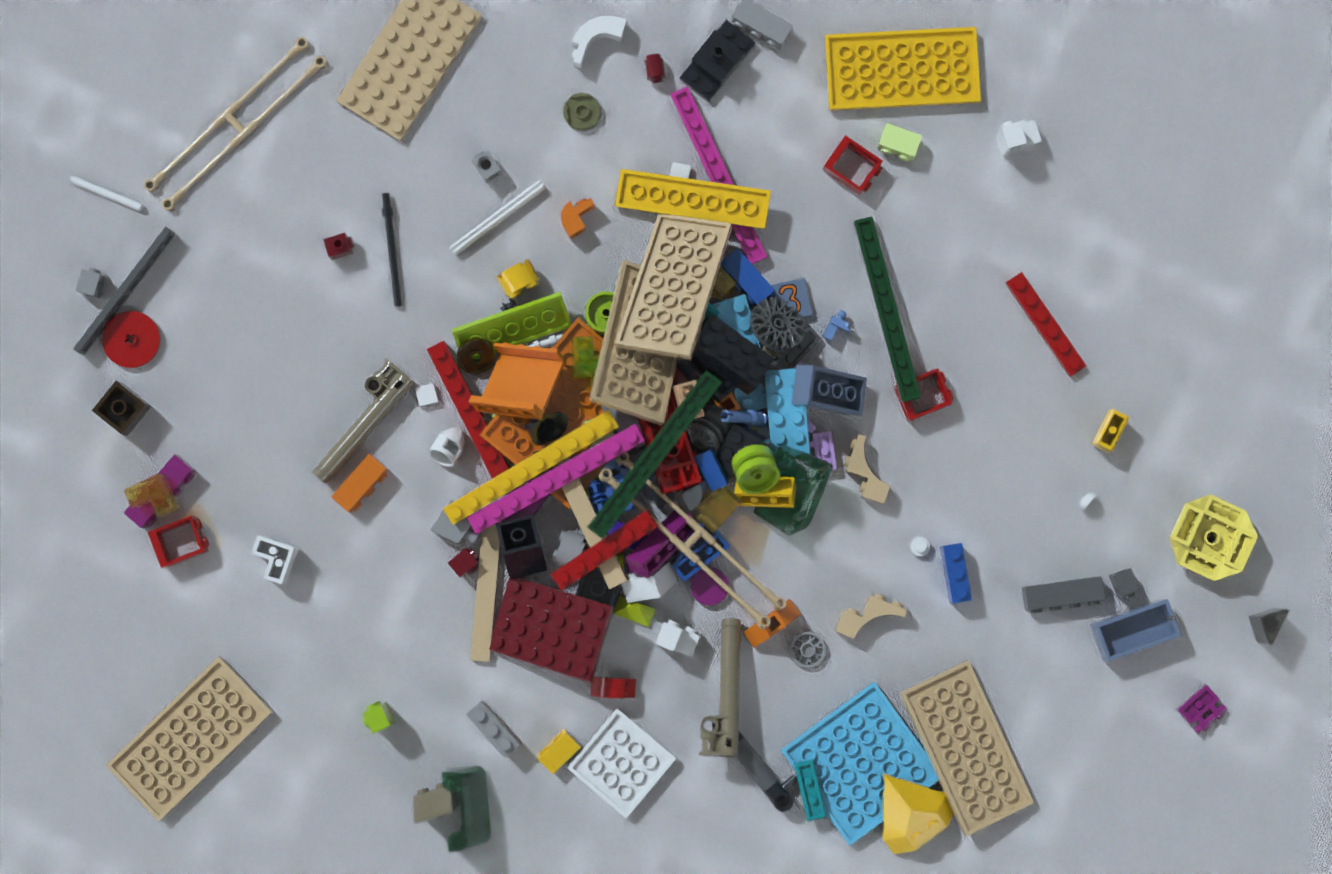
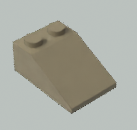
M446 781L437 784L435 789L429 790L427 787L417 791L418 794L413 797L414 823L418 824L456 810L459 803L453 783L447 784Z

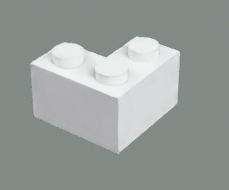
M1025 119L1015 123L1014 120L1005 122L995 135L1002 156L1038 146L1042 142L1035 120L1029 121Z
M258 535L251 554L269 559L264 579L279 584H286L298 547Z
M668 561L664 562L649 578L633 572L627 573L626 578L628 581L621 585L627 602L630 603L660 598L677 583L671 563Z
M668 620V623L664 622L656 645L692 657L700 637L697 634L698 630L688 626L686 630L679 627L680 623Z

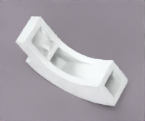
M599 16L583 24L572 40L573 47L578 48L574 49L571 60H574V67L582 69L587 50L594 41L609 38L622 42L627 27V19L617 16Z

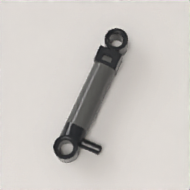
M739 731L738 757L735 758L778 811L786 812L790 810L793 799L787 789L798 781L796 776L792 775L781 784ZM726 740V747H731V741ZM781 796L788 798V802L784 806H780L777 803L778 798Z

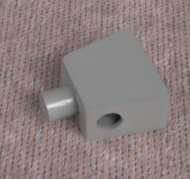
M444 511L430 529L432 532L458 544L464 538L474 544L479 537V534H475L474 530L471 529L472 526L467 517L452 525Z

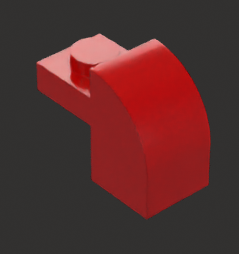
M593 677L590 696L617 699L635 698L636 679Z

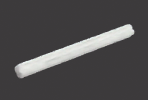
M540 180L534 183L451 245V251L455 255L461 253L545 189L543 183Z

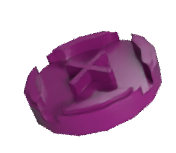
M708 567L729 586L727 577L722 571L717 568ZM703 569L696 572L691 580L690 588L692 595L703 605L718 604L728 593Z

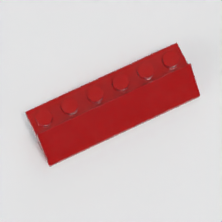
M672 389L665 420L662 425L637 417L643 437L646 440V447L650 445L678 408ZM686 431L655 470L662 494L674 491L679 492L702 482Z

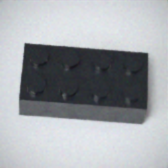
M713 314L703 321L692 353L693 357L747 395L759 386L774 360L772 356Z
M596 567L581 577L576 595L614 606L620 585L609 589L600 568Z

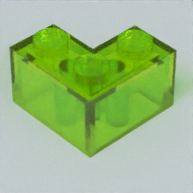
M593 336L573 337L571 340L573 378H594L600 355L594 356Z

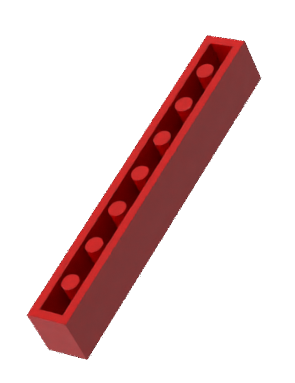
M443 340L428 348L427 351L491 478L508 470L509 466L504 456L479 436L488 424L483 414L477 412L469 403L472 393L447 343Z

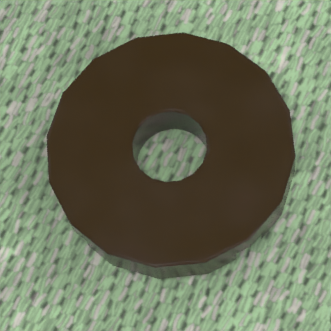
M471 338L466 340L457 351L459 366L467 373L482 374L487 372L494 364V348L485 339ZM475 353L481 354V357L477 360L471 358Z

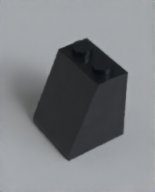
M534 514L496 523L502 555L510 580L547 571Z

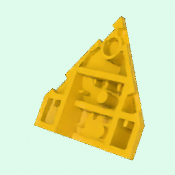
M883 773L885 785L883 791L884 832L882 839L893 854L916 851L948 827L954 812L945 792L935 791L926 786Z

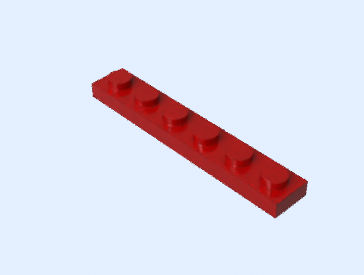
M1020 272L1005 283L1068 376L1071 377L1085 368L1087 365L1024 274Z
M647 509L550 575L559 588L563 590L658 527V524Z

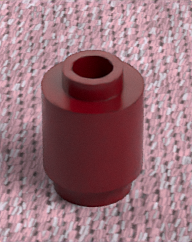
M661 54L647 55L645 61L647 80L651 81V83L662 82L666 74Z

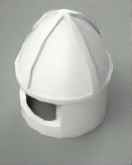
M460 427L444 429L436 436L434 443L429 449V456L442 466H454L458 457L463 453L464 436Z

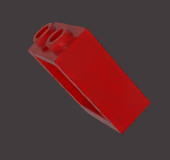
M845 135L822 170L860 195L862 191L865 193L872 185L870 182L872 177H877L882 171L883 167H881L883 160ZM846 148H849L874 165L860 187L833 169Z
M937 368L916 377L917 382L933 376L943 399V403L916 414L910 401L901 402L897 385L893 387L907 422L953 404V394L945 386L946 378L943 371L940 372Z
M191 515L148 532L161 568H168L209 552L207 548L209 547L207 537L203 536L201 532L203 526L199 518ZM191 523L200 549L171 560L162 534Z

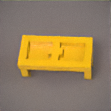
M564 728L537 754V758L554 774L581 747Z

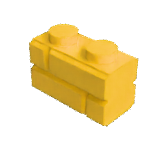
M1115 409L1108 410L1091 444L1107 453L1113 452L1116 446L1115 442H1118L1130 417Z

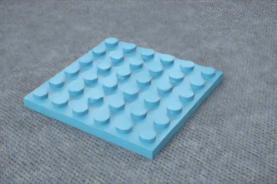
M874 681L780 749L794 770V763L813 759L825 813L849 846L883 822V791L885 785L883 773L928 788L939 781L927 753Z

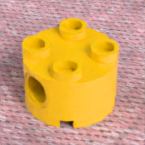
M529 259L524 260L525 263H518L500 273L501 275L496 276L506 297L514 299L523 294V289H533L540 285L538 282L540 278Z

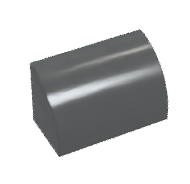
M704 478L701 479V483L686 488L680 494L689 511L695 509L711 493Z

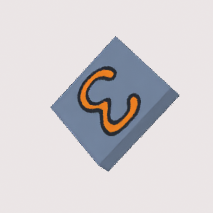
M804 278L771 285L776 293L773 299L777 297V302L781 299L784 300V303L788 301L787 307L790 308L793 305L794 309H798L797 317L802 315L801 318L812 316Z

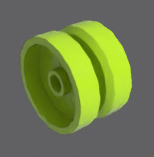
M603 291L597 293L589 299L586 305L585 317L587 325L601 337H604L609 317L604 316V313L608 312V315L610 313L614 296L613 292Z
M763 445L747 446L738 451L733 457L732 468L739 488L743 492L760 494L770 490L778 483L780 478L779 469L775 463L773 453L768 447Z

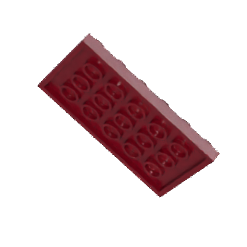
M509 578L492 633L489 650L592 683L614 607L522 578L511 580Z

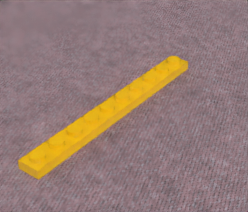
M607 410L445 506L443 510L452 525L618 428L619 425L611 411Z

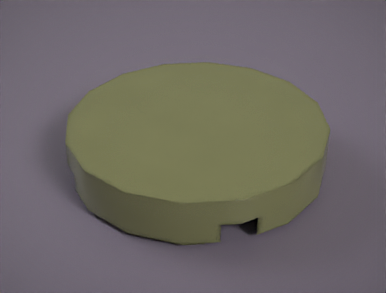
M577 93L567 100L564 105L563 114L565 121L571 128L577 131H587L599 122L601 108L599 102L592 95Z

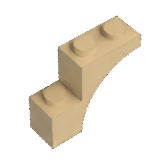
M858 434L856 438L853 437L849 448L852 451L850 456H846L843 464L846 467L845 472L866 479V482L862 481L859 492L862 493L861 498L884 504L890 485L880 481L869 469L864 455L866 436Z
M875 593L874 596L869 595L861 616H859V611L848 608V611L843 610L835 631L854 639L859 629L869 620L881 615L905 617L907 610L903 609V604L893 601L891 604L885 601L886 597Z

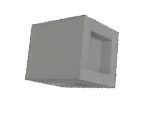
M489 151L485 153L480 152L474 157L475 160L472 162L486 184L502 174L501 169ZM484 162L491 163L489 169L484 170L481 168Z
M90 267L89 270L82 269L75 291L100 298L106 277L100 274V270Z

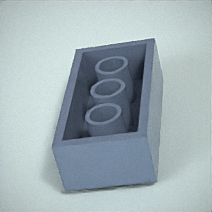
M796 365L791 404L843 415L862 416L867 378L814 365Z

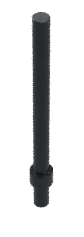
M382 193V217L385 218L394 307L402 306L392 221L394 213L390 203V194Z

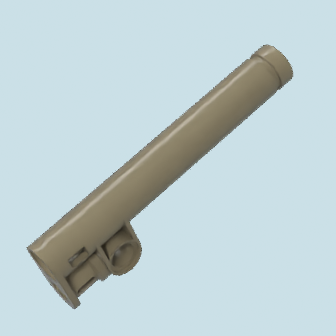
M387 358L383 367L365 381V389L376 399L319 462V465L312 470V473L325 484L415 383ZM373 381H378V389L372 391L370 384ZM401 382H403L404 384L399 389H397L396 387Z
M727 618L721 620L719 716H706L701 721L700 739H702V751L699 752V756L738 757L741 620ZM705 722H713L715 728L712 731L706 730L704 728ZM726 740L731 741V747H726Z

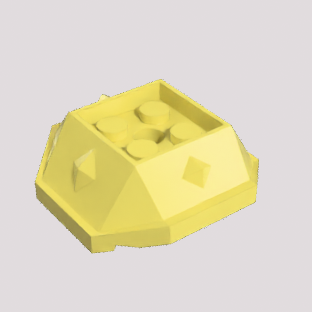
M1209 494L1185 503L1169 540L1177 565L1211 581H1216L1243 571L1258 535L1246 510ZM1208 533H1212L1214 535V541L1212 543L1208 542L1207 540Z

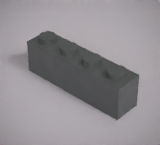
M1102 576L1022 587L1025 610H1031V613L1043 612L1042 608L1049 607L1050 611L1061 610L1063 605H1069V608L1081 607L1080 603L1088 602V605L1100 604L1099 600H1105Z

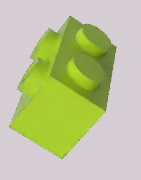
M377 701L367 706V711L363 712V723L366 728H370L372 734L396 723L386 702L381 704L380 701Z

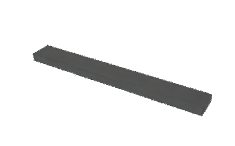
M165 226L73 350L82 355L87 353L105 329L107 323L118 312L176 233Z

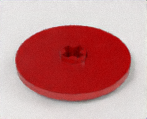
M125 311L117 314L107 323L102 337L103 348L110 360L117 365L126 368L141 367L150 362L157 354L160 346V332L156 323L149 316L137 311ZM129 335L135 336L133 344L127 342L129 341Z

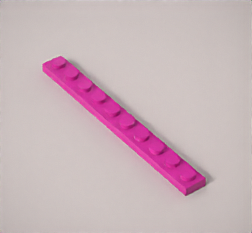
M688 86L671 93L672 101L710 182L734 185ZM732 225L744 255L752 265L767 258L753 227Z
M634 424L469 515L467 519L475 534H478L646 440L637 424Z

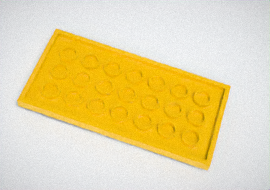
M976 27L825 35L829 111L981 102Z

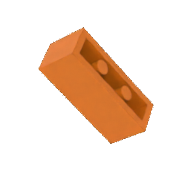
M368 454L331 498L347 512H356L363 503L361 501L365 496L368 498L375 491L374 486L386 479L389 469L372 454Z

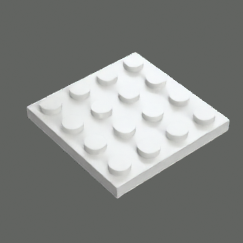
M617 708L567 769L627 818L676 760V757Z

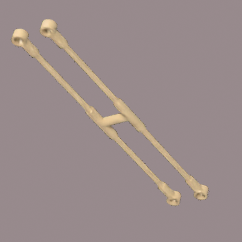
M304 37L298 38L296 45L286 53L287 55L213 121L212 125L163 171L161 170L155 177L144 182V188L149 192H154L157 189V184L167 176L166 174L226 120L239 132L230 141V144L181 190L179 189L173 196L162 201L164 209L167 211L173 210L175 203L185 195L184 193L224 155L258 127L259 123L308 77L310 78L318 69L326 67L327 62L325 58L317 56L314 64L304 72L305 74L245 128L232 115L250 95L289 59H292L301 50L308 48L309 43ZM301 41H305L304 46L299 45ZM319 60L324 61L322 65L317 64ZM153 183V187L149 189L148 184ZM171 202V206L167 208L166 203Z
M627 452L616 457V462L620 465H625L629 470L635 465L629 459ZM603 469L600 472L599 479L602 482L609 483L616 490L620 483L612 476L611 470ZM648 479L646 484L679 513L695 532L683 543L675 534L673 535L654 518L658 528L692 562L697 563L747 610V613L757 621V626L760 629L767 628L771 622L769 617L762 616L753 607H750L712 572L690 548L702 537L750 579L773 603L775 610L780 611L786 606L785 599L778 598L768 588L766 589L725 551L713 536L691 516L689 517L670 498L662 494L661 490ZM633 499L631 503L642 513L646 511L642 505ZM761 620H764L766 625L762 624Z

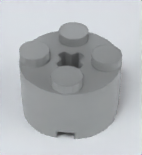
M571 530L567 532L562 531L559 537L558 550L555 549L552 560L555 561V566L560 568L589 549L585 536Z

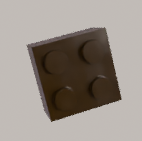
M115 381L91 411L120 434L128 436L152 406L125 384Z

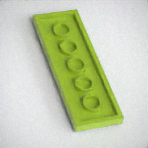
M557 292L451 330L459 349L462 343L471 338L485 339L492 346L494 343L503 344L504 342L511 345L524 344L567 329L572 323L561 292ZM475 353L471 358L477 360L481 357V354Z

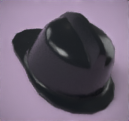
M554 412L548 415L543 414L541 420L531 419L524 428L528 431L532 442L539 446L559 438L567 428L568 419L562 412Z

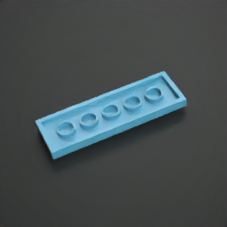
M745 294L711 304L720 312L717 318L761 349L760 343L750 326L751 313ZM761 383L749 395L738 388L733 391L735 399L741 407V412L767 408L766 388Z
M796 368L767 370L765 384L770 443L780 477H795L796 484L813 483L807 407L791 404Z

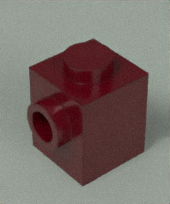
M345 232L323 239L328 257L331 260L353 254L352 248L355 247L353 239L348 237Z
M464 548L448 564L462 578L465 574L471 575L478 569L476 565L479 564L477 560L479 556L472 548L470 550Z

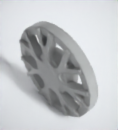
M809 631L801 632L790 643V656L797 665L804 668H812L820 664L824 659L826 646L818 634ZM809 634V642H804L803 635ZM817 637L820 642L814 646L811 642ZM796 639L802 642L800 647L794 645ZM815 648H823L822 654H816ZM800 650L801 655L794 657L793 651ZM813 655L818 660L814 664L810 660V657H812ZM802 656L807 657L806 665L800 663Z

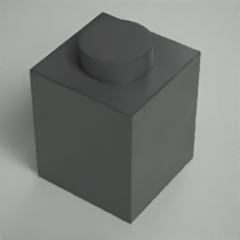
M1126 568L1109 575L1117 597L1128 599L1135 596L1134 592L1139 590L1131 568Z

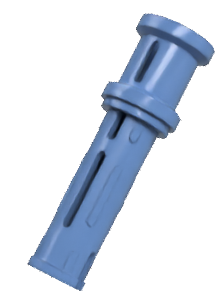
M725 409L720 413V416L726 417L720 418L723 422L744 423L748 427L756 426L758 428H763L768 423V415L765 411L747 410L741 412Z

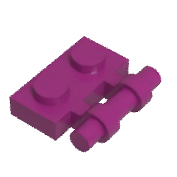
M1205 684L1176 710L1188 724L1191 725L1197 721L1198 725L1193 730L1199 735L1203 730L1206 731L1210 728L1209 725L1216 719L1219 720L1227 708L1223 704L1218 708L1214 705L1220 699ZM1209 709L1211 714L1203 719L1201 715Z

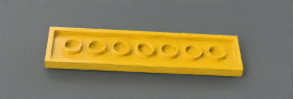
M621 169L615 207L766 229L771 190Z

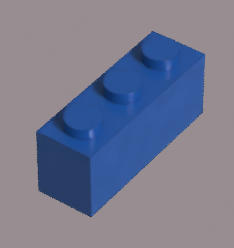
M738 248L721 262L722 270L720 271L727 279L731 278L734 281L733 286L739 293L743 292L747 296V302L751 307L756 306L765 298L768 300L776 295L775 289Z
M962 543L940 546L949 603L972 601Z

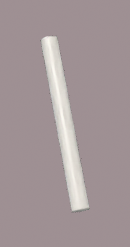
M72 176L70 179L72 184L138 211H141L143 208L141 203L75 176Z

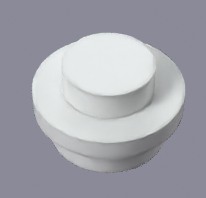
M917 537L911 542L910 548L916 556H924L929 552L930 544L927 539Z

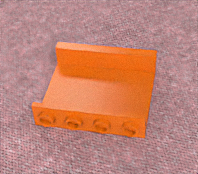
M506 342L503 344L494 343L493 346L500 353V356L482 396L471 395L469 403L477 412L541 420L566 359L560 350L553 347L548 349L540 346L529 347L523 344L511 345Z

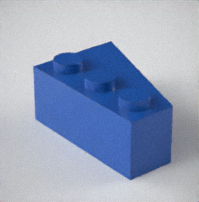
M706 516L701 526L716 539V542L724 550H727L730 546ZM702 537L690 548L700 557V560L705 565L721 554ZM683 552L672 566L683 582L702 569Z

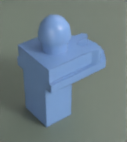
M840 310L837 313V317L832 316L822 338L831 342L837 329L848 334L851 333V329H849L850 323L843 321L846 318L844 310Z

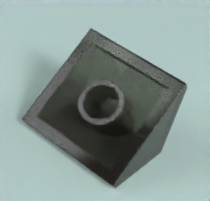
M1273 608L1250 615L1249 620L1256 641L1259 644L1272 645L1290 610Z

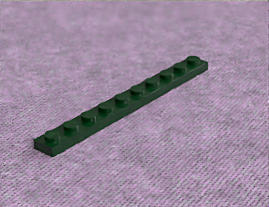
M873 217L855 220V231L901 402L905 403L921 399Z
M708 371L704 372L587 526L588 529L604 539L722 382Z

